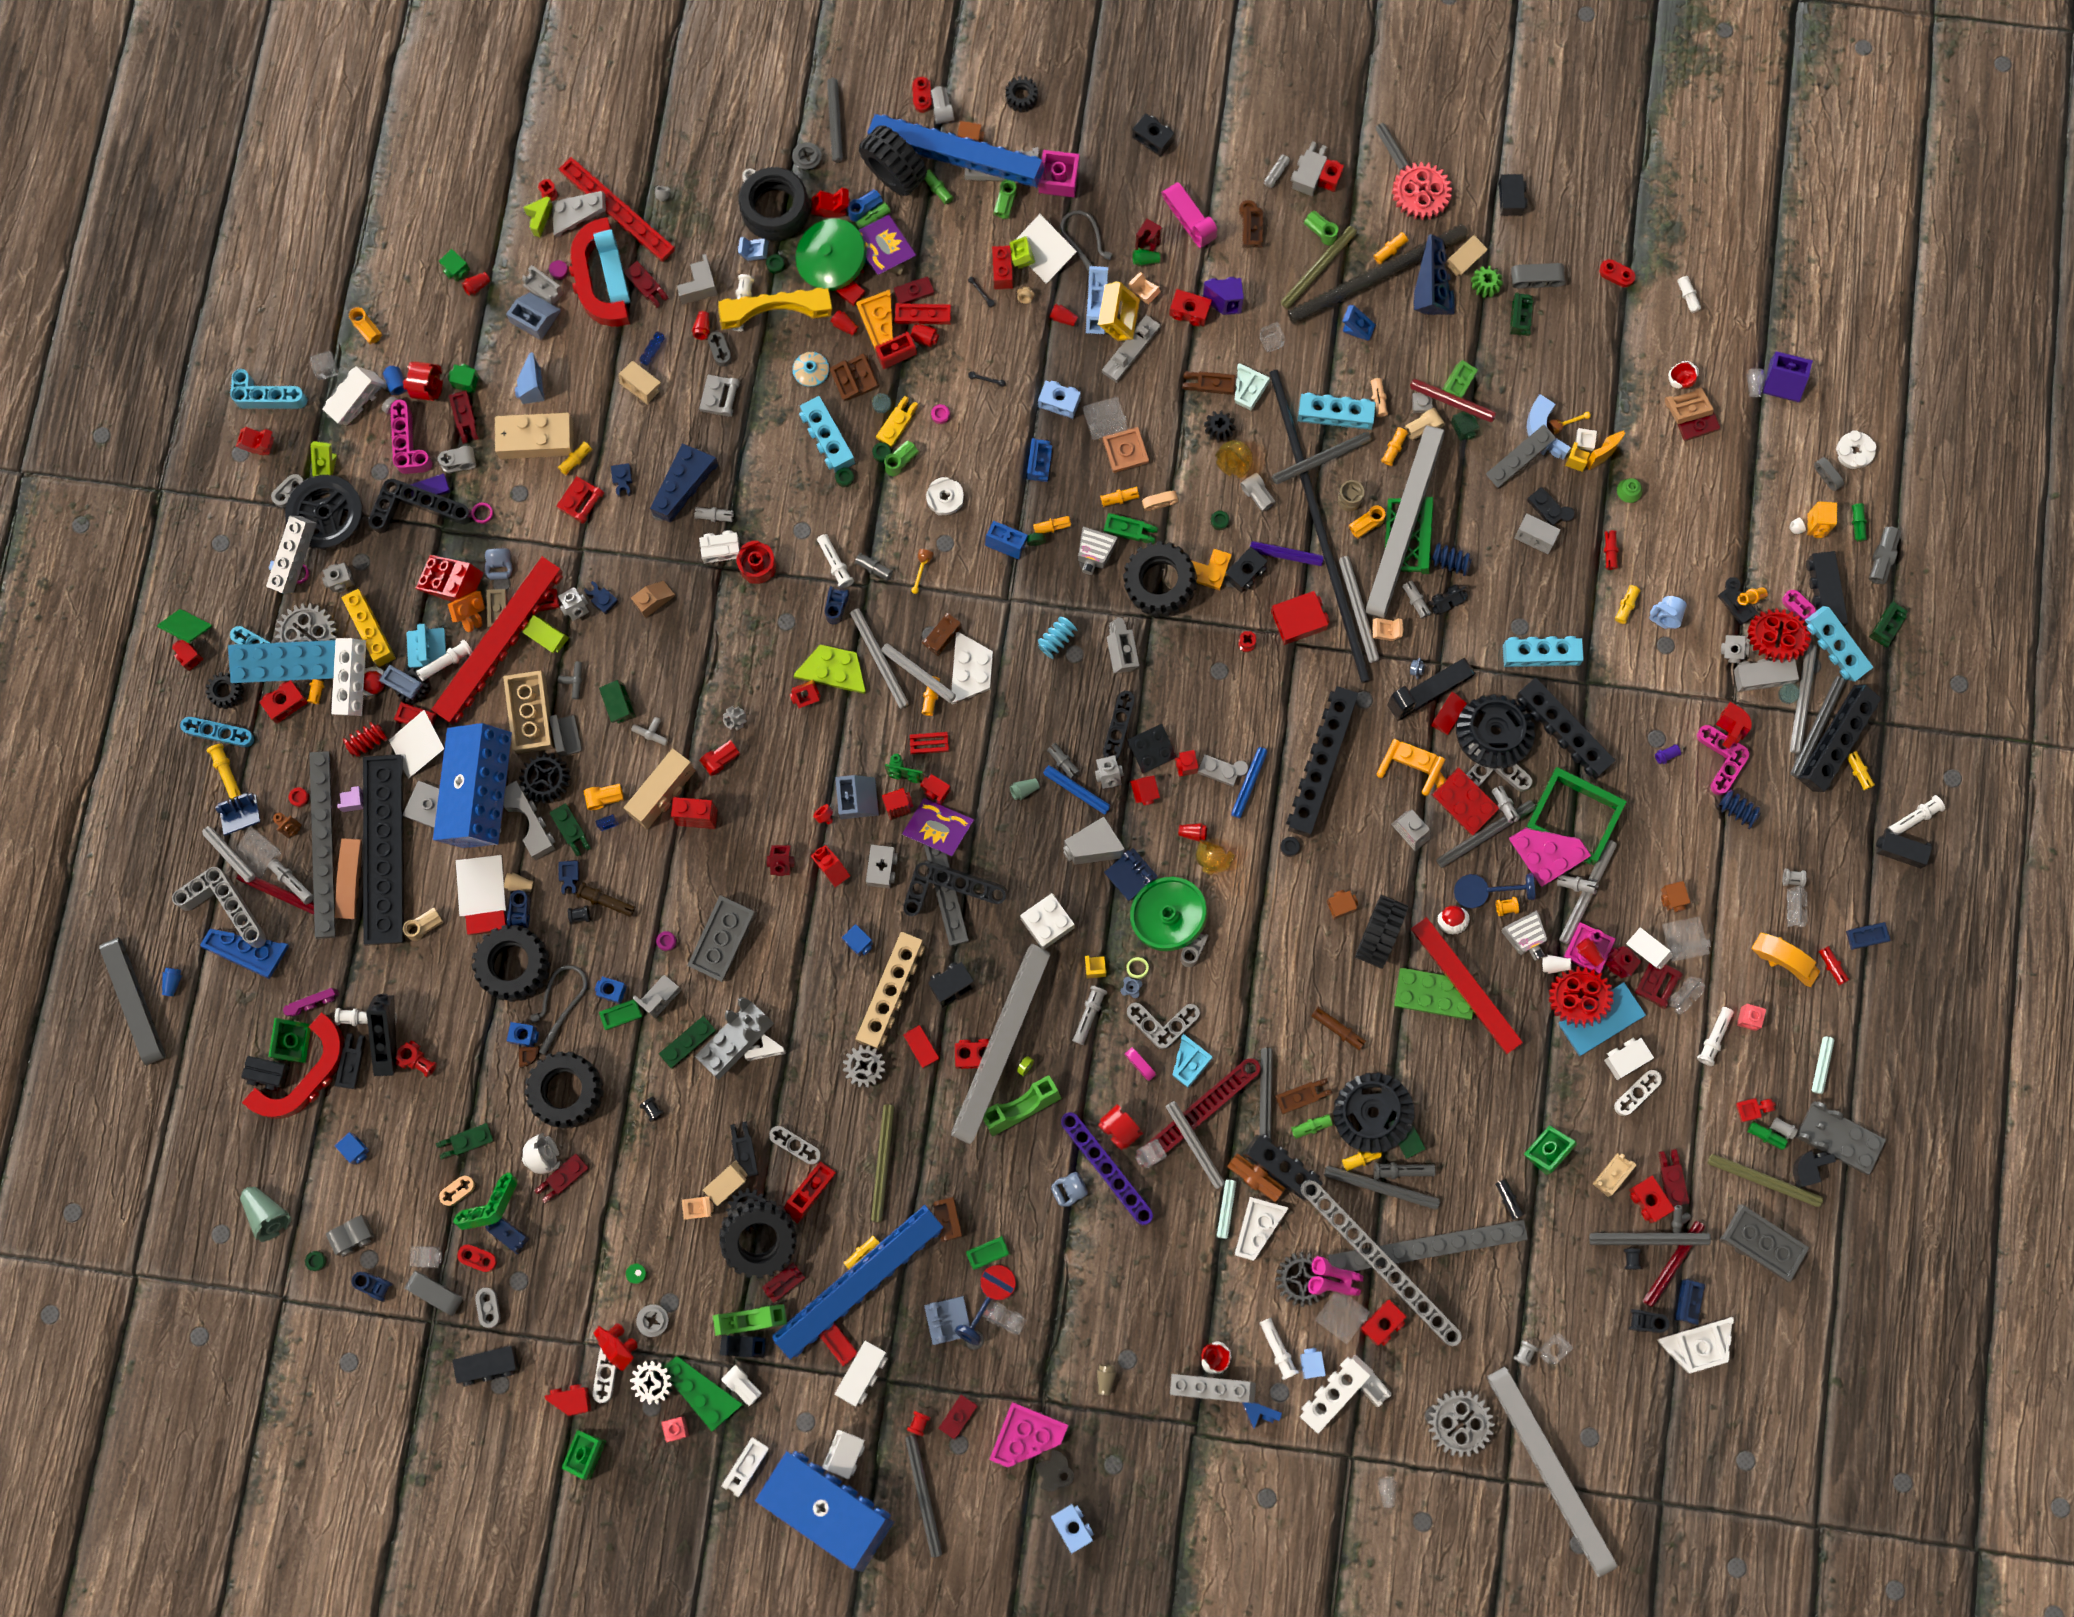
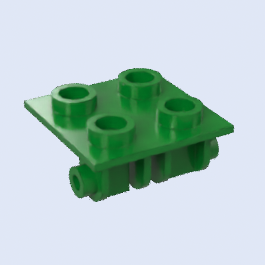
M893 754L890 763L885 764L887 775H890V778L898 780L901 777L907 778L912 783H919L924 779L923 771L904 768L900 754Z

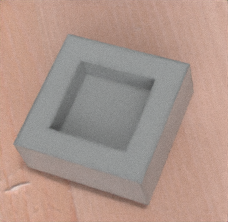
M1413 393V413H1425L1432 409V397L1422 393Z

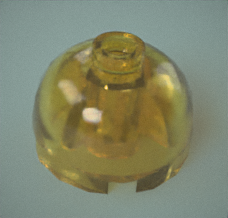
M1238 440L1224 443L1215 454V457L1217 456L1216 464L1220 470L1229 476L1232 474L1237 475L1236 478L1244 477L1253 464L1252 451L1245 443Z
M1200 840L1196 850L1198 864L1203 867V872L1213 875L1214 872H1225L1230 868L1236 856L1229 850L1225 853L1223 847L1208 841L1202 842Z

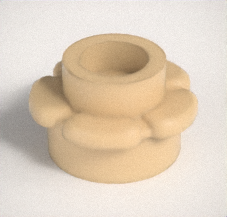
M1029 287L1017 290V299L1021 303L1028 304L1035 296Z

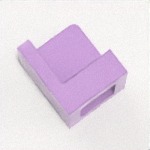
M356 786L351 787L350 792L340 793L341 804H338V809L342 812L363 809V790Z

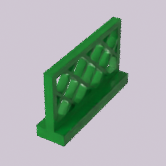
M1425 497L1423 500L1421 511L1418 517L1421 515V521L1417 518L1420 528L1415 533L1413 532L1411 540L1415 538L1419 542V546L1415 550L1408 546L1410 554L1405 557L1403 562L1405 566H1402L1400 572L1430 574L1433 497ZM1388 498L1385 548L1392 530L1390 526L1396 517V514L1392 511V504H1400L1402 498ZM1414 556L1418 560V567L1409 566L1406 561Z

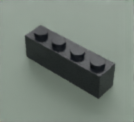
M1835 551L1812 553L1806 561V569L1810 571L1809 585L1814 593L1812 599L1813 606L1816 607V610H1819L1822 606L1829 607L1843 627L1848 624ZM1826 625L1823 631L1830 630L1829 626Z

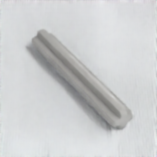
M208 826L203 829L204 837L246 882L249 883L255 879L254 873L212 827Z

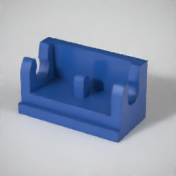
M1032 438L1027 480L1048 482L1052 453L1050 441Z
M993 521L986 534L985 546L1019 560L1022 549L1025 548L1028 535Z

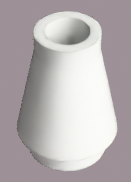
M1552 955L1543 957V972L1551 974L1571 970V958Z

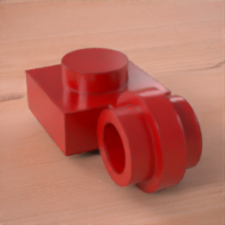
M1754 1098L1736 1103L1741 1123L1761 1118L1760 1110H1763V1113L1775 1111V1102L1772 1099L1760 1101L1761 1105L1758 1106L1757 1099Z

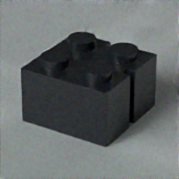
M957 962L952 963L947 967V971L942 974L940 972L930 977L931 981L928 982L931 991L942 1008L957 999L955 993L958 992L961 997L975 988L974 981L962 962L958 964Z

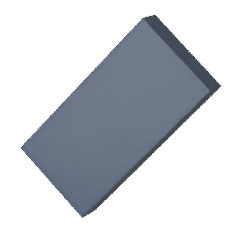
M390 664L379 680L411 700L414 699L423 685L418 680Z

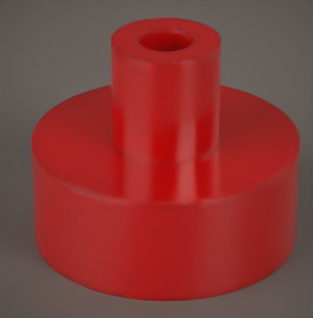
M825 804L815 811L813 817L818 823L826 822L830 824L833 821L831 818L833 810L828 804Z

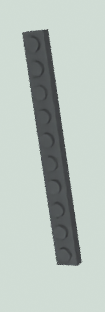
M329 751L309 752L315 938H336Z
M1524 1220L1378 1247L1397 1264L1528 1240ZM1371 1247L1362 1249L1363 1253H1369ZM1356 1250L1328 1255L1330 1264L1339 1269L1359 1271L1372 1268ZM1383 1257L1376 1260L1377 1267L1385 1265Z

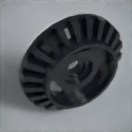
M318 475L306 479L292 491L286 503L285 519L287 523L289 516H301L316 522V528L320 532L317 535L313 534L309 547L313 549L320 548L321 550H326V548L330 547L333 549L339 544L343 545L346 543L349 537L352 538L356 529H359L360 520L363 518V505L359 494L349 482L333 475ZM330 494L329 497L313 501L318 496ZM328 508L329 514L326 517H321L320 511ZM344 510H348V517L343 526H340Z
M1495 694L1486 697L1483 695L1476 700L1473 699L1463 708L1456 724L1457 741L1462 751L1472 761L1488 768H1508L1521 762L1530 752L1535 738L1534 722L1531 721V715L1525 711L1523 705H1518L1516 700H1509L1504 695L1501 697ZM1482 712L1485 716L1477 728L1473 726V722L1477 714ZM1506 713L1515 718L1519 725L1517 728ZM1498 727L1501 733L1495 735L1491 732V728ZM1489 745H1507V748H1494Z
M1365 1073V1075L1357 1076L1352 1081L1347 1082L1346 1086L1340 1090L1334 1103V1123L1338 1133L1348 1145L1364 1153L1378 1154L1396 1148L1407 1138L1413 1127L1415 1108L1410 1093L1401 1082L1392 1076L1382 1073ZM1368 1088L1382 1089L1381 1094L1362 1095V1091ZM1374 1107L1378 1108L1379 1115L1375 1118L1369 1117V1110ZM1395 1111L1397 1112V1117L1392 1126L1387 1130L1385 1126L1392 1112ZM1354 1114L1363 1129L1357 1132L1348 1116Z

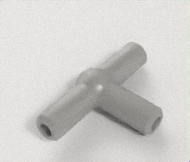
M654 717L648 730L635 724L631 728V731L644 736L647 740H653L664 746L668 743L667 738L655 733L661 722L657 717Z

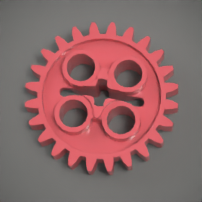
M1420 162L1419 167L1413 163L1412 169L1407 165L1405 171L1400 170V174L1396 175V182L1393 183V201H1398L1396 207L1402 206L1401 213L1407 211V217L1414 214V219L1420 216L1421 220H1423L1426 215L1431 219L1432 214L1437 217L1439 211L1444 212V207L1448 206L1451 199L1452 188L1449 187L1451 181H1446L1448 175L1442 176L1443 170L1441 169L1437 172V166L1435 165L1433 168H1430V163L1426 167L1423 166L1422 162ZM1418 178H1424L1425 181H1420ZM1409 189L1412 193H1408L1405 190ZM1436 189L1438 193H1434L1431 190ZM1419 201L1425 202L1426 205H1421Z

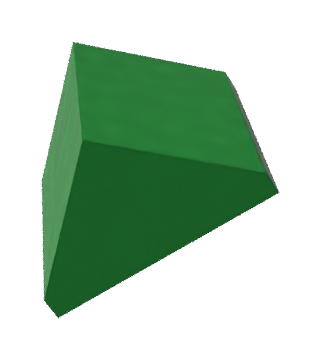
M275 1018L268 1057L279 1061L306 1063L311 1032L309 1026L311 1024Z
M1549 1125L1524 1153V1156L1545 1175H1548L1554 1171L1577 1143Z
M577 1430L562 1469L583 1480H591L606 1440Z

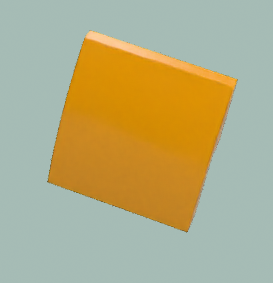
M1624 430L1608 436L1602 447L1591 453L1587 462L1589 470L1602 464L1615 452L1625 435Z

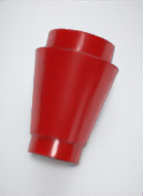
M484 272L464 279V282L461 284L467 295H475L490 282V278Z
M1055 304L1049 316L1053 321L1074 326L1078 316L1061 304Z
M840 310L834 314L830 321L834 327L851 336L859 328L844 311L841 312Z
M706 311L698 312L692 328L693 337L696 339L705 340L710 335L709 313Z
M1202 823L1179 825L1178 835L1201 842V840L1206 841L1207 825Z
M1587 937L1577 944V952L1595 967L1604 961L1593 940Z

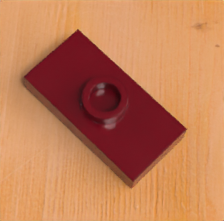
M928 276L894 288L899 304H909L934 295Z
M1714 412L1712 415L1678 424L1684 441L1720 430Z
M961 1394L938 1429L955 1440L977 1408V1405Z

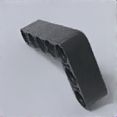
M390 478L383 483L368 522L376 532L385 533L391 525L400 502L463 525L471 522L472 513L464 504ZM396 485V491L390 492V488ZM414 492V496L407 499L408 493ZM427 498L432 499L430 504L424 505V501ZM389 502V508L384 510L383 505ZM449 505L446 511H441L442 506ZM461 511H466V515L463 518L458 517ZM382 519L383 523L380 526L376 527V522Z
M1463 658L1410 690L1406 686L1401 687L1391 695L1387 706L1396 720L1400 721L1466 682L1476 673L1466 658Z
M924 860L914 870L903 910L908 916H916L923 908L930 883L993 904L1004 902L1008 892L1003 885ZM922 865L927 866L929 874H922L920 867ZM939 872H945L948 879L946 881L940 880L938 877ZM957 878H964L966 886H958ZM915 884H921L923 886L922 893H918L915 891ZM976 884L984 886L985 890L983 893H978L975 890ZM1000 890L1003 893V898L996 899L993 891ZM909 902L917 904V911L909 909Z

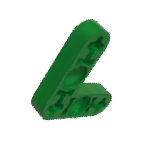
M511 1173L501 1176L487 1205L460 1211L453 1220L454 1224L459 1229L466 1230L498 1222L502 1218L517 1186V1179Z

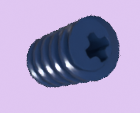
M1438 543L1431 562L1434 560L1435 567L1441 563L1442 569L1449 565L1450 572L1455 567L1456 574L1463 570V576H1466L1472 558L1470 559V553L1468 552L1463 557L1462 550L1455 554L1454 547L1449 552L1448 545L1441 549V543Z
M1731 789L1724 795L1717 808L1722 805L1721 812H1725L1728 809L1729 817L1736 814L1735 821L1742 818L1741 825L1748 822V829L1750 830L1760 816V807L1757 806L1752 809L1754 803L1750 802L1746 805V798L1739 801L1740 794L1733 796L1734 791Z

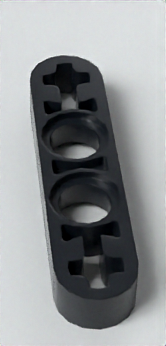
M1122 691L1118 695L1103 749L1104 758L1109 757V754L1106 752H1110L1112 744L1115 745L1114 753L1117 755L1113 756H1115L1116 761L1120 757L1134 706L1135 697L1130 691ZM1125 696H1129L1131 701L1127 702L1126 709H1129V711L1122 709L1123 700L1121 698H1125ZM1123 713L1127 719L1122 723L1118 722L1116 715ZM1119 731L1122 737L1119 740H1113L1111 733Z

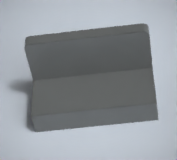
M557 715L549 716L557 754L562 757L582 752L575 717L572 715L559 719Z

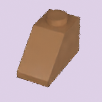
M664 581L645 586L632 596L631 599L642 615L647 618L672 599L675 594Z

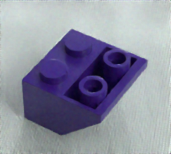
M1228 277L1223 280L1212 278L1204 281L1203 297L1212 299L1211 306L1222 315L1241 314L1243 305L1241 278Z
M1776 351L1769 363L1763 394L1800 402L1809 378L1813 360Z

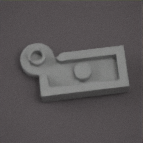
M1204 755L1198 774L1233 787L1237 776H1244L1247 773L1248 765L1244 761H1237L1234 765Z

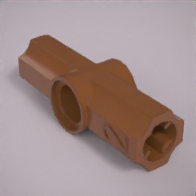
M1236 1153L1227 1166L1229 1170L1244 1179L1243 1181L1256 1191L1259 1190L1274 1202L1277 1201L1285 1190L1282 1185L1270 1178L1266 1171L1255 1164H1251L1238 1153Z

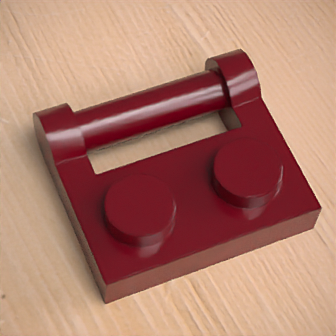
M1649 962L1634 993L1666 1009L1669 1004L1668 1000L1683 974L1666 964L1662 969H1659ZM1666 974H1669L1671 978L1661 998H1659L1656 994Z

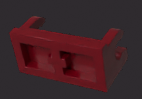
M1147 218L1136 233L1135 250H1138V248L1143 249L1145 245L1150 246L1149 250L1154 251L1157 245L1160 246L1162 227Z

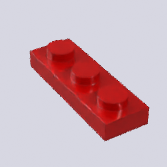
M896 304L895 324H950L951 304Z

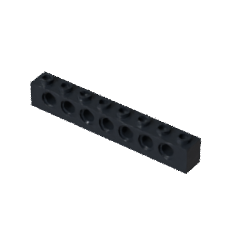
M1336 686L1335 692H1330L1328 702H1331L1329 709L1325 708L1322 716L1325 722L1323 726L1319 725L1316 736L1319 739L1317 744L1313 743L1310 754L1313 757L1311 761L1307 760L1304 769L1307 775L1305 779L1301 778L1298 787L1301 790L1300 796H1295L1292 807H1295L1294 813H1289L1286 822L1289 825L1288 831L1307 838L1311 836L1358 696L1357 692ZM1340 705L1343 707L1344 711L1337 712L1334 709V706ZM1336 723L1338 729L1332 730L1328 724ZM1329 740L1332 746L1325 747L1322 741ZM1320 757L1324 758L1326 760V764L1320 765L1317 763L1316 759ZM1317 775L1320 778V782L1315 783L1310 777ZM1312 793L1314 795V799L1307 800L1304 794ZM1305 810L1309 816L1302 818L1298 812Z

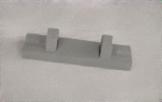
M1145 315L1135 328L1133 339L1125 340L1102 369V373L1117 383L1158 332L1161 325ZM1140 333L1144 337V339L1138 336L1137 334Z

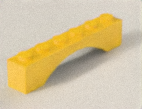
M815 288L811 291L797 290L794 293L780 292L776 295L762 294L758 297L744 296L735 300L727 298L718 301L722 329L739 328L753 316L774 309L797 311L813 319L830 317L832 311L829 291L823 288Z

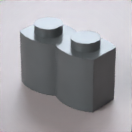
M364 1215L357 1216L326 1233L335 1255H342V1257L353 1253V1249L357 1246H360V1248L367 1246L371 1243V1239L375 1237Z

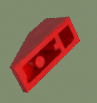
M821 1161L785 1204L786 1213H789L792 1220L797 1224L808 1213L836 1174L835 1171Z

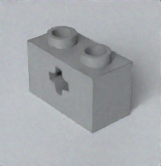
M871 845L866 877L867 886L890 889L891 883L895 882V872L892 871L893 864L897 865L898 853H895L894 847ZM882 863H885L886 867L883 868V871H880V868L878 866H881Z

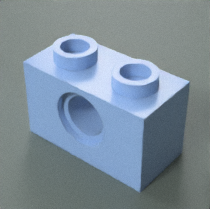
M1045 381L1038 399V407L1073 419L1081 399V392H1078L1073 387H1063L1055 381ZM1057 396L1064 397V399L1061 401L1056 400L1055 398Z
M1073 1504L1051 1516L1071 1554L1092 1542L1091 1536L1094 1535L1088 1524L1084 1526L1080 1519L1084 1516L1079 1507H1074ZM1074 1521L1079 1524L1080 1528L1077 1533H1070L1067 1527L1070 1522Z

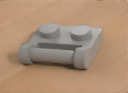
M707 375L699 408L700 411L731 417L733 413L732 405L740 380ZM725 386H729L725 407L722 408L720 406Z

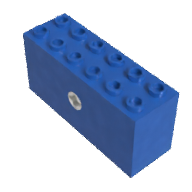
M484 723L447 728L433 835L434 841L460 848L498 845L501 833L500 827L512 732Z
M786 1451L755 1501L853 1570L863 1572L894 1524V1521L890 1519L891 1514L882 1508L876 1507L875 1509L873 1507L875 1503L866 1497H858V1492L850 1486L840 1485L842 1481L836 1476L828 1473L824 1474L826 1470L820 1465L812 1462L808 1463L810 1459L804 1454L796 1451L793 1453Z

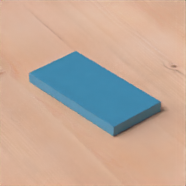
M1624 982L1611 990L1614 993V997L1611 998L1613 999V1005H1610L1611 1012L1606 1011L1607 1018L1601 1017V1023L1594 1020V1026L1592 1027L1589 1023H1586V1028H1583L1582 1023H1579L1578 1027L1575 1028L1574 1022L1568 1026L1567 1019L1558 1023L1579 1056L1646 1016ZM1588 1005V1006H1586L1585 1008L1588 1009V1010H1591V1009H1593L1594 1007L1591 1006V1005Z

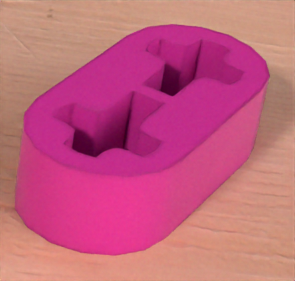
M1796 590L1787 591L1782 598L1784 606L1790 612L1792 611L1795 616L1800 615L1799 620L1801 621L1816 612L1815 607ZM1794 596L1795 600L1789 602V598ZM1808 609V614L1803 615V611Z
M1131 1047L1124 1053L1147 1081L1156 1076L1153 1069L1134 1048Z

